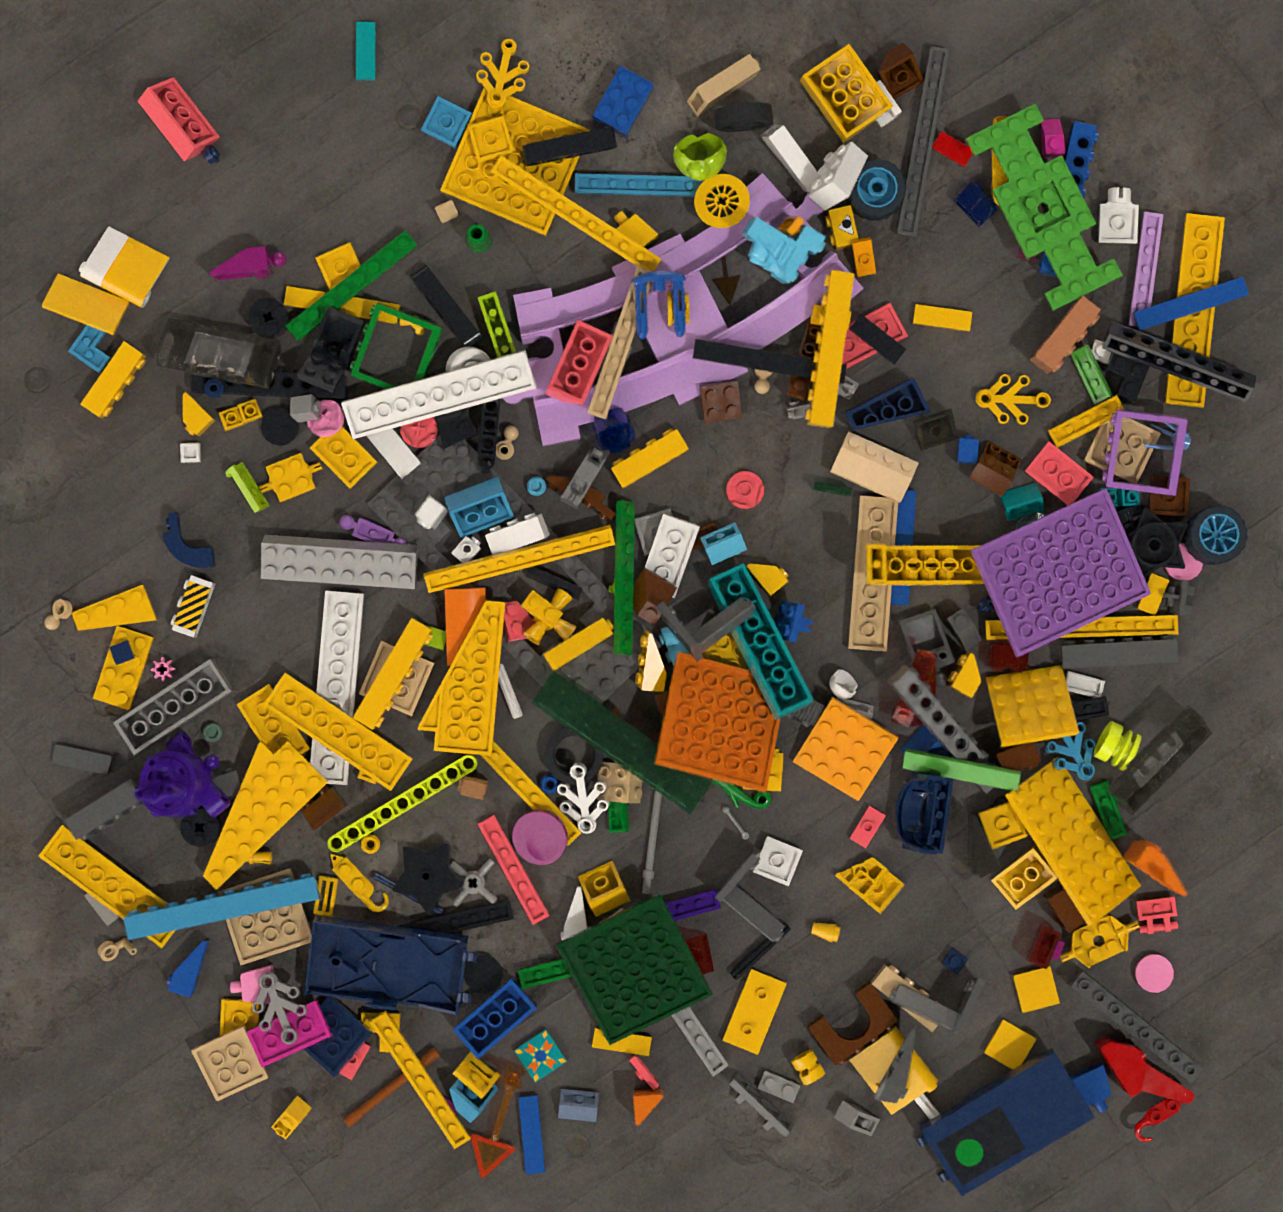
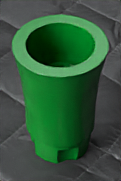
M480 224L472 225L467 230L466 244L473 252H485L492 244V235L484 226ZM476 234L481 235V238L475 239L474 237Z

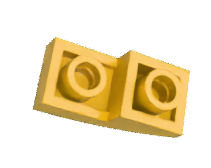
M256 399L218 413L225 432L262 417Z

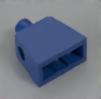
M1101 1063L1070 1076L1088 1106L1094 1104L1098 1113L1108 1109L1104 1099L1112 1094L1105 1068Z

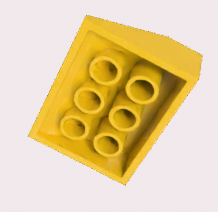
M850 44L802 75L800 80L843 143L860 133L893 107Z

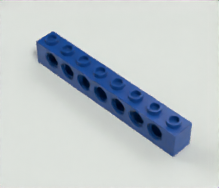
M1074 121L1071 125L1064 161L1072 176L1078 180L1077 186L1084 198L1086 188H1083L1085 180L1088 181L1090 175L1088 164L1093 160L1095 151H1092L1093 143L1096 144L1099 132H1096L1097 126ZM1078 141H1085L1086 148H1080L1078 146ZM1080 159L1082 167H1076L1073 160ZM1043 252L1038 273L1057 277L1045 252Z

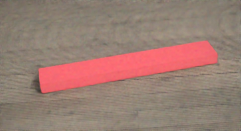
M495 814L478 823L482 834L532 925L550 916Z

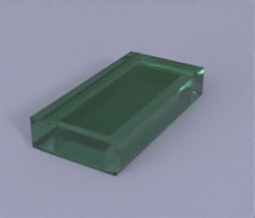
M820 482L813 483L814 491L847 497L852 495L853 488Z

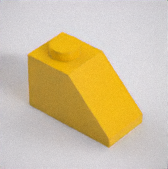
M185 392L183 394V422L187 425L185 429L192 436L196 434L200 437L216 420L189 393Z
M748 564L746 566L769 596L788 582L786 579L788 574L782 567L778 569L777 566Z

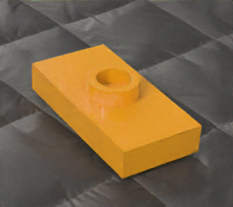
M866 237L851 241L857 277L875 274L876 268L871 238Z

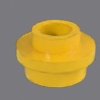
M366 835L361 841V848L364 852L373 854L379 850L380 840L375 835ZM369 840H372L374 842L373 847H369L367 845V842Z

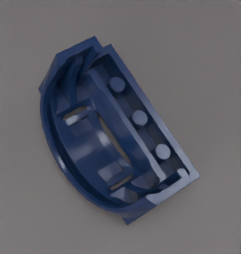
M912 772V777L899 793L895 807V825L903 849L918 853L943 854L953 778ZM913 789H915V790H923L924 792H918V791H912V790H913ZM927 797L924 822L922 827V810L925 798ZM906 829L918 830L919 832H909Z

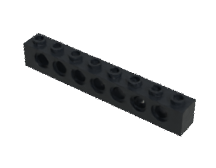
M1114 321L1111 322L1105 334L1102 349L1247 403L1255 388L1256 375Z
M198 365L197 369L192 368L191 392L206 394L204 388L208 378L211 375H216L217 380L221 381L224 385L223 395L291 398L312 394L316 399L347 400L348 377L346 375L342 376L332 393L315 385L305 389L303 387L304 381L297 378L299 370H293V373H286L285 369H274V372H266V368H255V371H247L246 367H236V370H228V367L225 366L209 369V366ZM235 376V384L229 386L227 384L228 377ZM254 377L255 384L247 386V378ZM274 378V385L266 387V379ZM288 378H292L294 381L291 388H285L284 382ZM211 386V391H217V386Z

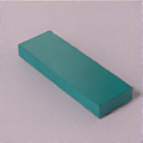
M356 22V80H376L375 22Z

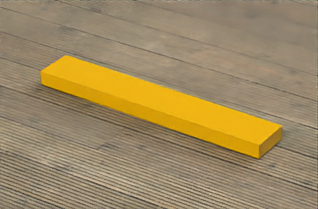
M287 286L284 306L307 309L324 296L326 292ZM354 297L341 307L339 311L356 318L371 320L369 314L373 305L376 306L377 303H382L400 310V305ZM381 311L378 321L398 324V317Z

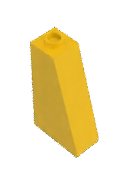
M601 618L543 655L553 671L613 635L612 630L614 627L609 619L605 621L604 618Z

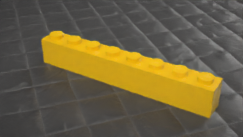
M831 270L828 275H825L824 286H827L826 294H823L821 299V305H824L823 313H820L818 324H821V330L817 332L816 336L818 351H815L813 356V362L816 363L815 370H812L810 381L813 382V387L808 392L810 408H807L805 413V420H808L807 425L825 428L833 427L854 273Z

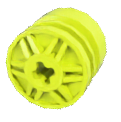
M1110 721L1097 741L1093 756L1104 762L1113 756L1111 765L1114 767L1118 765V769L1124 771L1134 760L1138 752L1141 735L1137 733L1133 735V731L1128 730L1122 736L1123 726Z

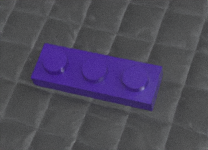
M716 889L666 902L675 921L721 908L719 900L715 898L717 894Z

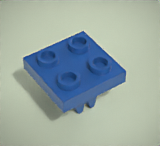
M781 600V604L777 609L778 616L775 625L783 640L796 643L798 632H811L807 625H812L813 621L803 617L805 605Z

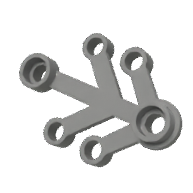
M272 972L263 973L259 978L261 991L257 1001L252 1005V1009L255 1013L263 1012L265 1010L264 1001L268 993L271 1002L264 1019L259 1024L260 1029L268 1031L272 1028L271 1021L276 1011L284 1030L281 1034V1039L286 1044H292L297 1041L298 1033L295 1029L291 1028L284 1008L295 1012L297 1016H303L307 1013V1007L304 1004L297 1005L279 997L276 990L287 993L290 998H296L300 995V989L297 986L290 987L278 982L277 976ZM267 978H270L272 980L271 985H267ZM291 989L296 990L295 996L291 994ZM257 1004H260L262 1007L260 1011L256 1009ZM299 1007H303L304 1012L302 1014L298 1012ZM264 1022H268L269 1027L267 1029L263 1027ZM289 1032L293 1033V1039L288 1038Z

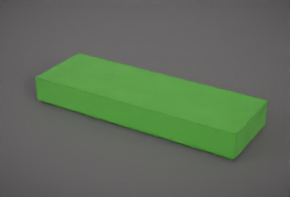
M1089 344L1071 353L1072 359L1094 405L1112 397L1113 394Z

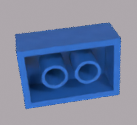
M620 65L593 114V120L606 128L613 127L615 133L627 138L654 89V83Z

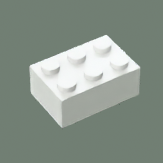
M852 141L845 146L841 145L837 151L828 153L824 158V165L817 172V179L811 185L812 189L809 197L823 210H827L849 197L868 155Z

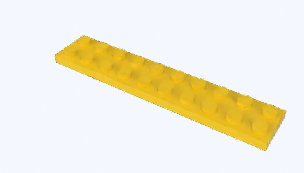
M1185 214L1176 298L1218 285L1225 217ZM1215 307L1175 319L1173 321L1171 343L1210 357ZM1168 374L1164 404L1204 408L1206 388Z

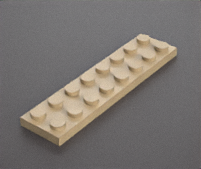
M860 496L848 649L887 652L892 586L867 584L866 545L886 544V546H895L898 502L889 498Z

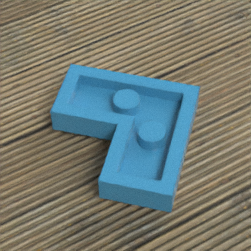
M88 325L85 326L68 351L100 374L112 359L96 348L106 332Z

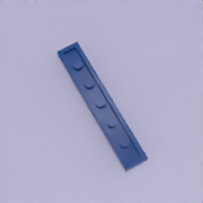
M1244 277L1136 311L1133 313L1138 331L1248 296L1249 292Z
M906 490L901 503H898L895 546H913L916 491ZM892 586L890 604L909 606L910 586Z

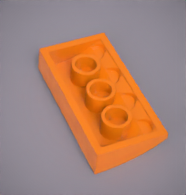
M454 587L445 589L447 666H451L486 601V587Z

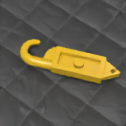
M331 854L332 871L371 911L382 912L389 904L387 894H382L384 897L382 905H375L370 899L374 892V886L347 856L341 857Z

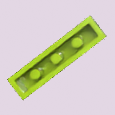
M496 291L478 297L497 357L516 353Z

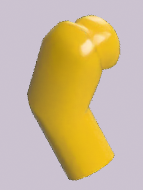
M400 318V326L411 325L417 335L425 333L424 327Z

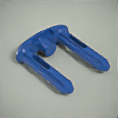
M653 271L637 275L632 279V282L635 284L636 331L640 339H645L648 334L646 283L649 281H653L654 291H664L665 281H672L674 331L677 337L684 336L686 331L684 281L687 278L683 274L670 271ZM678 290H679L680 310H679V308H678ZM640 292L642 297V312L640 305Z

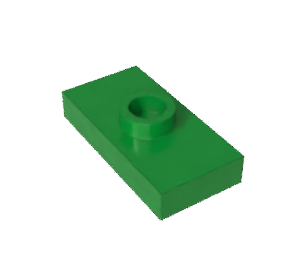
M609 801V832H629L628 803Z

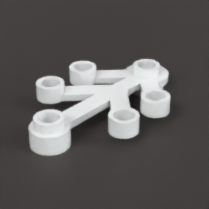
M578 762L570 769L571 776L577 782L578 796L570 790L569 784L564 782L559 784L557 791L560 795H564L569 799L561 803L560 810L577 821L578 829L582 833L588 834L595 830V820L603 811L608 809L610 803L608 799L601 798L597 803L596 809L589 814V806L600 793L606 790L607 784L603 780H598L594 789L587 796L584 780L587 768L583 763ZM580 767L582 772L577 771L576 768ZM598 784L603 785L604 788L600 789ZM564 786L566 791L561 790L560 787ZM571 801L581 809V814L572 808ZM604 802L606 807L601 806L600 803ZM563 804H567L569 809L564 808ZM584 821L589 822L590 826L585 825Z

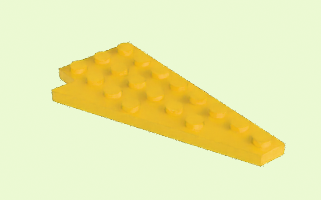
M485 601L418 726V730L435 731L434 751L492 756L506 602Z
M262 741L258 744L203 875L216 890L328 783L289 741L284 743L275 753Z

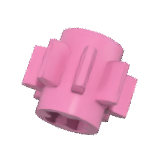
M161 657V662L154 661L156 666L151 669V671L156 673L154 678L157 679L160 676L162 681H166V676L173 678L171 672L176 670V668H172L170 665L173 661L165 662L164 657ZM163 666L167 667V671L164 672V675L163 672L159 670V668Z

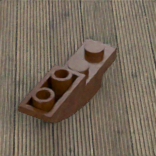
M807 322L797 356L813 359L814 352L818 351L816 336L817 332H820L821 326ZM791 376L786 396L805 401L810 379Z
M548 476L546 478L549 482L547 486L555 492L560 490L562 493H564L572 480L559 476ZM590 487L582 503L589 509H592V507L599 511L597 515L605 521L607 519L612 521L616 514L602 503L606 496Z

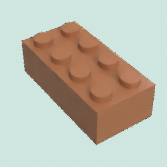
M1080 297L1031 357L1030 361L1046 374L1058 370L1064 363L1063 357L1070 355L1076 348L1074 343H1078L1088 333L1086 328H1090L1100 318L1098 313L1101 309L1086 297Z

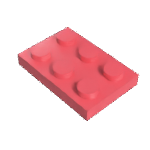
M1049 441L1024 471L1065 505L1074 503L1094 478Z

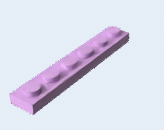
M1143 213L1128 326L1137 327L1133 313L1149 308L1152 304L1164 214Z

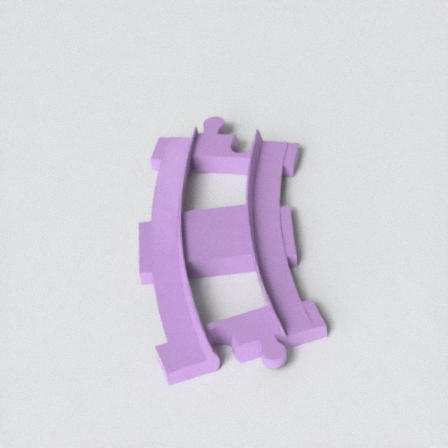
M762 173L747 186L750 195V205L748 212L740 222L728 228H715L711 226L684 242L681 234L648 249L662 259L655 271L676 272L683 274L687 278L684 281V293L689 294L690 321L685 323L686 331L684 336L677 337L674 331V324L668 326L667 292L671 291V294H673L672 281H665L664 291H654L652 281L647 296L648 334L646 340L658 363L620 377L607 418L647 405L672 394L678 405L681 406L700 396L699 385L733 380L748 373L747 368L692 359L695 339L761 350L809 318L814 304L824 306L821 305L822 295L826 294L827 286H824L825 275H828L831 270L850 273L838 259L837 253L832 251L822 258L821 264L817 267L810 268L800 265L797 271L802 280L765 307L730 328H727L700 273V270L711 265L747 241V238L741 234L751 218L758 217L777 229L787 217L800 216L805 221L801 226L807 225L812 228L807 221L813 215H819L824 210L809 197V193L806 195L804 202L795 209L792 205L793 203L788 202ZM628 260L612 267L615 277L564 295L553 297L551 288L513 295L523 345L534 343L541 338L549 339L554 344V351L549 357L528 359L537 387L503 397V400L509 404H517L527 398L534 399L543 447L580 440L578 426L602 420V418L587 414L597 385L590 388L583 405L561 402L546 395L545 392L563 353L559 329L575 325L578 320L581 322L588 321L623 308L637 267ZM855 277L851 300L864 289Z

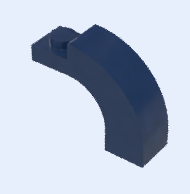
M168 513L169 518H166L167 529H170V533H163V538L170 553L180 562L192 567H216L214 548L194 549L187 545L182 538L179 513Z

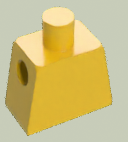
M621 211L614 216L615 221L619 224L616 230L642 247L646 248L658 238L657 232L638 215L634 214L631 218H628Z

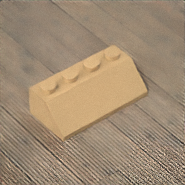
M848 431L830 472L901 503L916 471L918 462Z

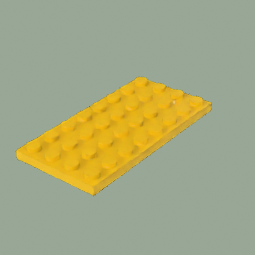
M1058 756L1019 784L1017 791L1015 789L1011 790L1005 796L1087 925L1092 926L1140 888L1141 885L1114 842L1110 840L1105 828L1068 770H1057L1054 767V761L1059 758Z

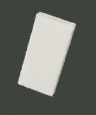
M1067 671L1065 678L1068 691L1093 698L1102 695L1105 684L1104 680Z

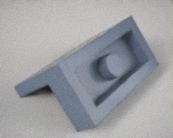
M561 1089L558 1118L596 1122L599 1093Z

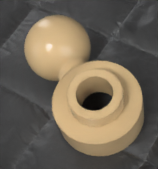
M754 369L756 376L759 377V380L755 383V390L760 394H765L770 389L767 378L773 372Z
M512 425L504 429L505 440L500 441L496 446V455L502 460L510 459L514 454L512 441L518 437L519 431ZM507 447L508 453L503 454L501 448Z
M59 599L54 603L53 615L45 618V627L49 630H55L60 625L59 619H67L71 615L72 605L68 600Z

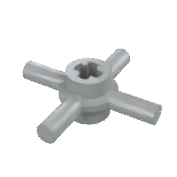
M489 858L479 871L469 872L465 871L455 861L452 862L450 868L462 877V882L465 885L452 901L455 906L458 907L469 893H480L492 904L498 899L484 887V875L495 864L492 859ZM470 878L472 880L474 878L478 880L476 882V884L478 885L477 887L475 885L473 887L469 885Z

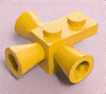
M557 588L549 603L532 590L520 606L534 616L532 620L536 623L524 632V636L534 644L539 645L545 631L554 628L561 638L566 641L577 626L561 619L560 617L563 613L560 610L573 600L566 591Z

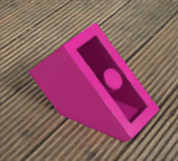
M1060 119L1044 120L1040 123L1042 159L1063 156L1065 154V145Z

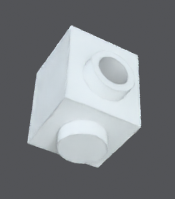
M465 536L451 554L462 563L472 561L482 548L479 547L481 543L473 536L471 538Z

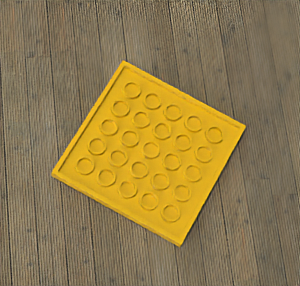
M484 88L468 125L504 115L515 153L503 157L564 195L580 156L534 166H525L522 146L591 130L512 96L506 98V103L503 107L493 108L487 102L488 92ZM494 96L493 99H494V100H499L500 97H499V96ZM467 126L440 192L546 236L555 213L493 174L491 170L499 158L478 163Z

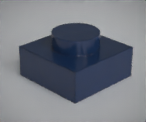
M951 948L941 964L958 975L969 959Z

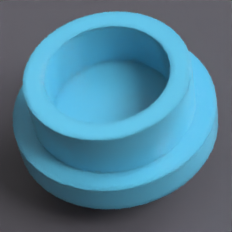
M533 477L527 483V490L533 496H540L546 490V483L540 477Z

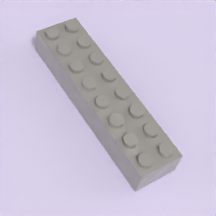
M265 535L261 542V579L415 589L417 583L418 545Z

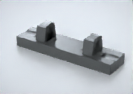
M596 438L561 496L560 500L575 509L579 507L612 452L613 446Z
M737 1072L729 1083L738 1092L734 1100L739 1105L746 1100L766 1119L762 1126L764 1129L769 1131L774 1126L786 1137L791 1132L794 1124L745 1077Z

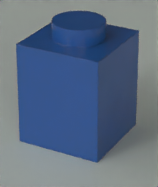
M963 435V438L957 440V463H977L979 439H974V436Z

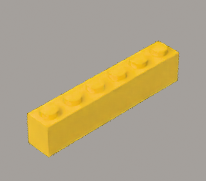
M411 618L353 719L372 730L381 726L385 719L382 717L386 710L390 711L394 704L392 700L394 695H399L404 687V684H402L404 678H409L412 674L414 661H419L422 657L424 644L428 645L434 635L431 634L433 631L431 628Z

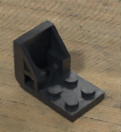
M328 306L316 334L312 351L299 370L297 378L333 393L355 355L364 321Z

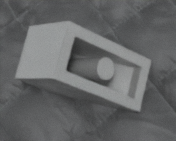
M842 1101L834 1116L835 1119L848 1128L872 1136L880 1121L878 1117L845 1101Z

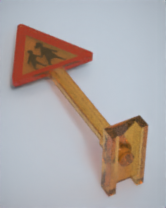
M507 1065L501 1083L505 1085V1093L491 1138L471 1134L481 1178L487 1176L515 1151L514 1146L499 1142L498 1138L512 1093L515 1092L516 1088L520 1089L526 1070L522 1069L521 1074L511 1072V1066Z

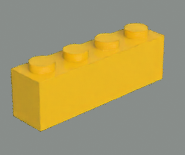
M124 341L85 396L81 405L102 419L108 417L113 410L112 405L114 402L119 401L123 396L125 386H129L135 378L134 373L137 369L140 370L144 366L146 356Z
M672 428L662 434L663 438L659 440L654 438L647 442V447L641 451L637 448L629 453V458L625 460L620 458L612 463L614 467L611 470L622 489L689 450L677 429L674 431Z

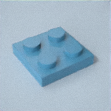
M438 96L421 128V132L456 148L472 117V113Z

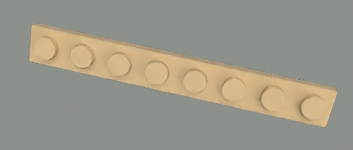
M637 266L633 278L637 275L653 271ZM649 281V282L646 283V295H647V296H648V293H649V290H650L652 281ZM631 282L587 414L605 420L636 332L635 284ZM640 292V305L642 312V297Z

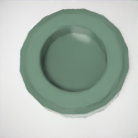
M210 723L204 728L203 736L209 742H217L223 736V729L219 724Z

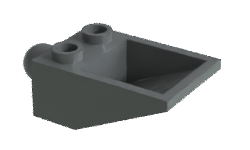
M936 609L899 621L913 668L920 675L918 678L934 674L932 676V683L936 687H943L947 683V676L941 671L953 668L955 661ZM945 654L946 658L941 659L939 656ZM927 660L928 664L922 665L921 662Z

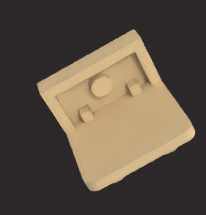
M602 762L598 771L597 781H605L607 788L597 796V800L606 798L611 802L640 803L642 779L644 776L643 765ZM598 784L600 789L604 788L603 785Z

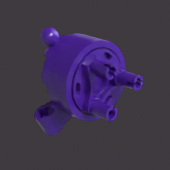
M180 731L167 742L166 747L169 751L160 752L147 759L140 775L139 788L134 792V796L137 797L136 799L142 800L144 805L150 810V813L155 817L184 818L190 814L195 815L201 804H203L211 816L217 817L231 804L228 797L211 780L210 770L216 769L219 766V758L213 754L208 755L205 761L198 758L193 751L191 738L183 731Z

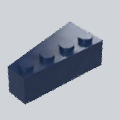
M908 378L843 412V415L850 429L858 430L930 413L931 411L915 378Z

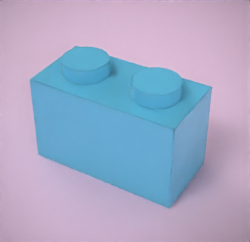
M736 523L700 537L712 565L747 550Z

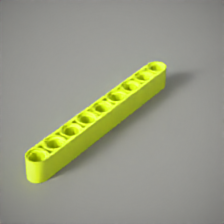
M471 754L463 756L334 834L328 840L329 849L333 852L345 849L474 771L478 766L477 758ZM466 758H471L474 761L473 768L468 769L464 766ZM449 768L457 770L458 775L456 778L452 779L448 776L447 771ZM433 778H438L441 781L439 788L432 787L431 780ZM416 788L424 790L425 795L423 798L415 796ZM400 798H405L408 801L406 808H401L398 805ZM383 808L391 810L392 815L390 818L382 816ZM367 818H372L375 821L373 828L366 826L365 821ZM350 828L358 830L359 835L357 838H352L349 835ZM334 838H339L342 841L340 848L333 846Z

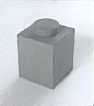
M312 394L290 398V416L298 423L319 419L321 403Z

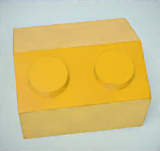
M613 860L578 876L587 901L596 917L631 901Z

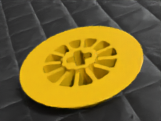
M717 174L712 178L704 180L698 187L694 198L695 210L700 219L709 226L728 228L737 224L745 217L750 205V195L745 184L737 177L729 174ZM719 187H724L723 193H720ZM727 188H730L731 190L726 194ZM714 189H717L718 195L713 192ZM719 199H727L725 201L726 205L719 204ZM739 199V202H738V203H737V202H731V201H733V200ZM707 201L713 202L712 204L706 205ZM730 206H736L737 209L734 210ZM715 207L711 212L708 211V209ZM726 209H729L732 214L728 215ZM719 210L718 216H714L716 211ZM723 210L726 214V217H721Z

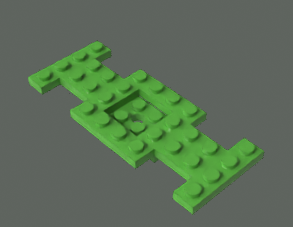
M1035 103L966 138V141L974 157L992 148L1009 182L993 189L992 192L1026 259L1045 252L1061 284L1044 294L1052 311L1123 275L1115 259L1097 267L1087 249L1080 232L1096 225V222L1062 155L1044 164L1028 132V129L1044 121ZM1039 204H1046L1048 212L1045 214L1038 211Z

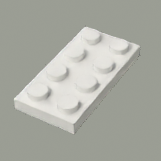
M663 513L645 568L676 586L677 589L672 598H675L700 525Z

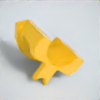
M670 291L667 292L668 326L674 324L673 294ZM684 293L685 323H689V294Z

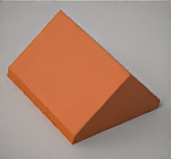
M656 1088L654 1091L653 1089L633 1090L635 1124L637 1126L641 1124L664 1097V1092L661 1088Z

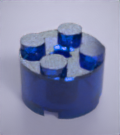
M617 407L609 410L606 420L594 417L593 430L598 445L603 451L607 450L610 453L616 454L627 450L631 446L630 443L635 440L636 435L629 415L622 408Z

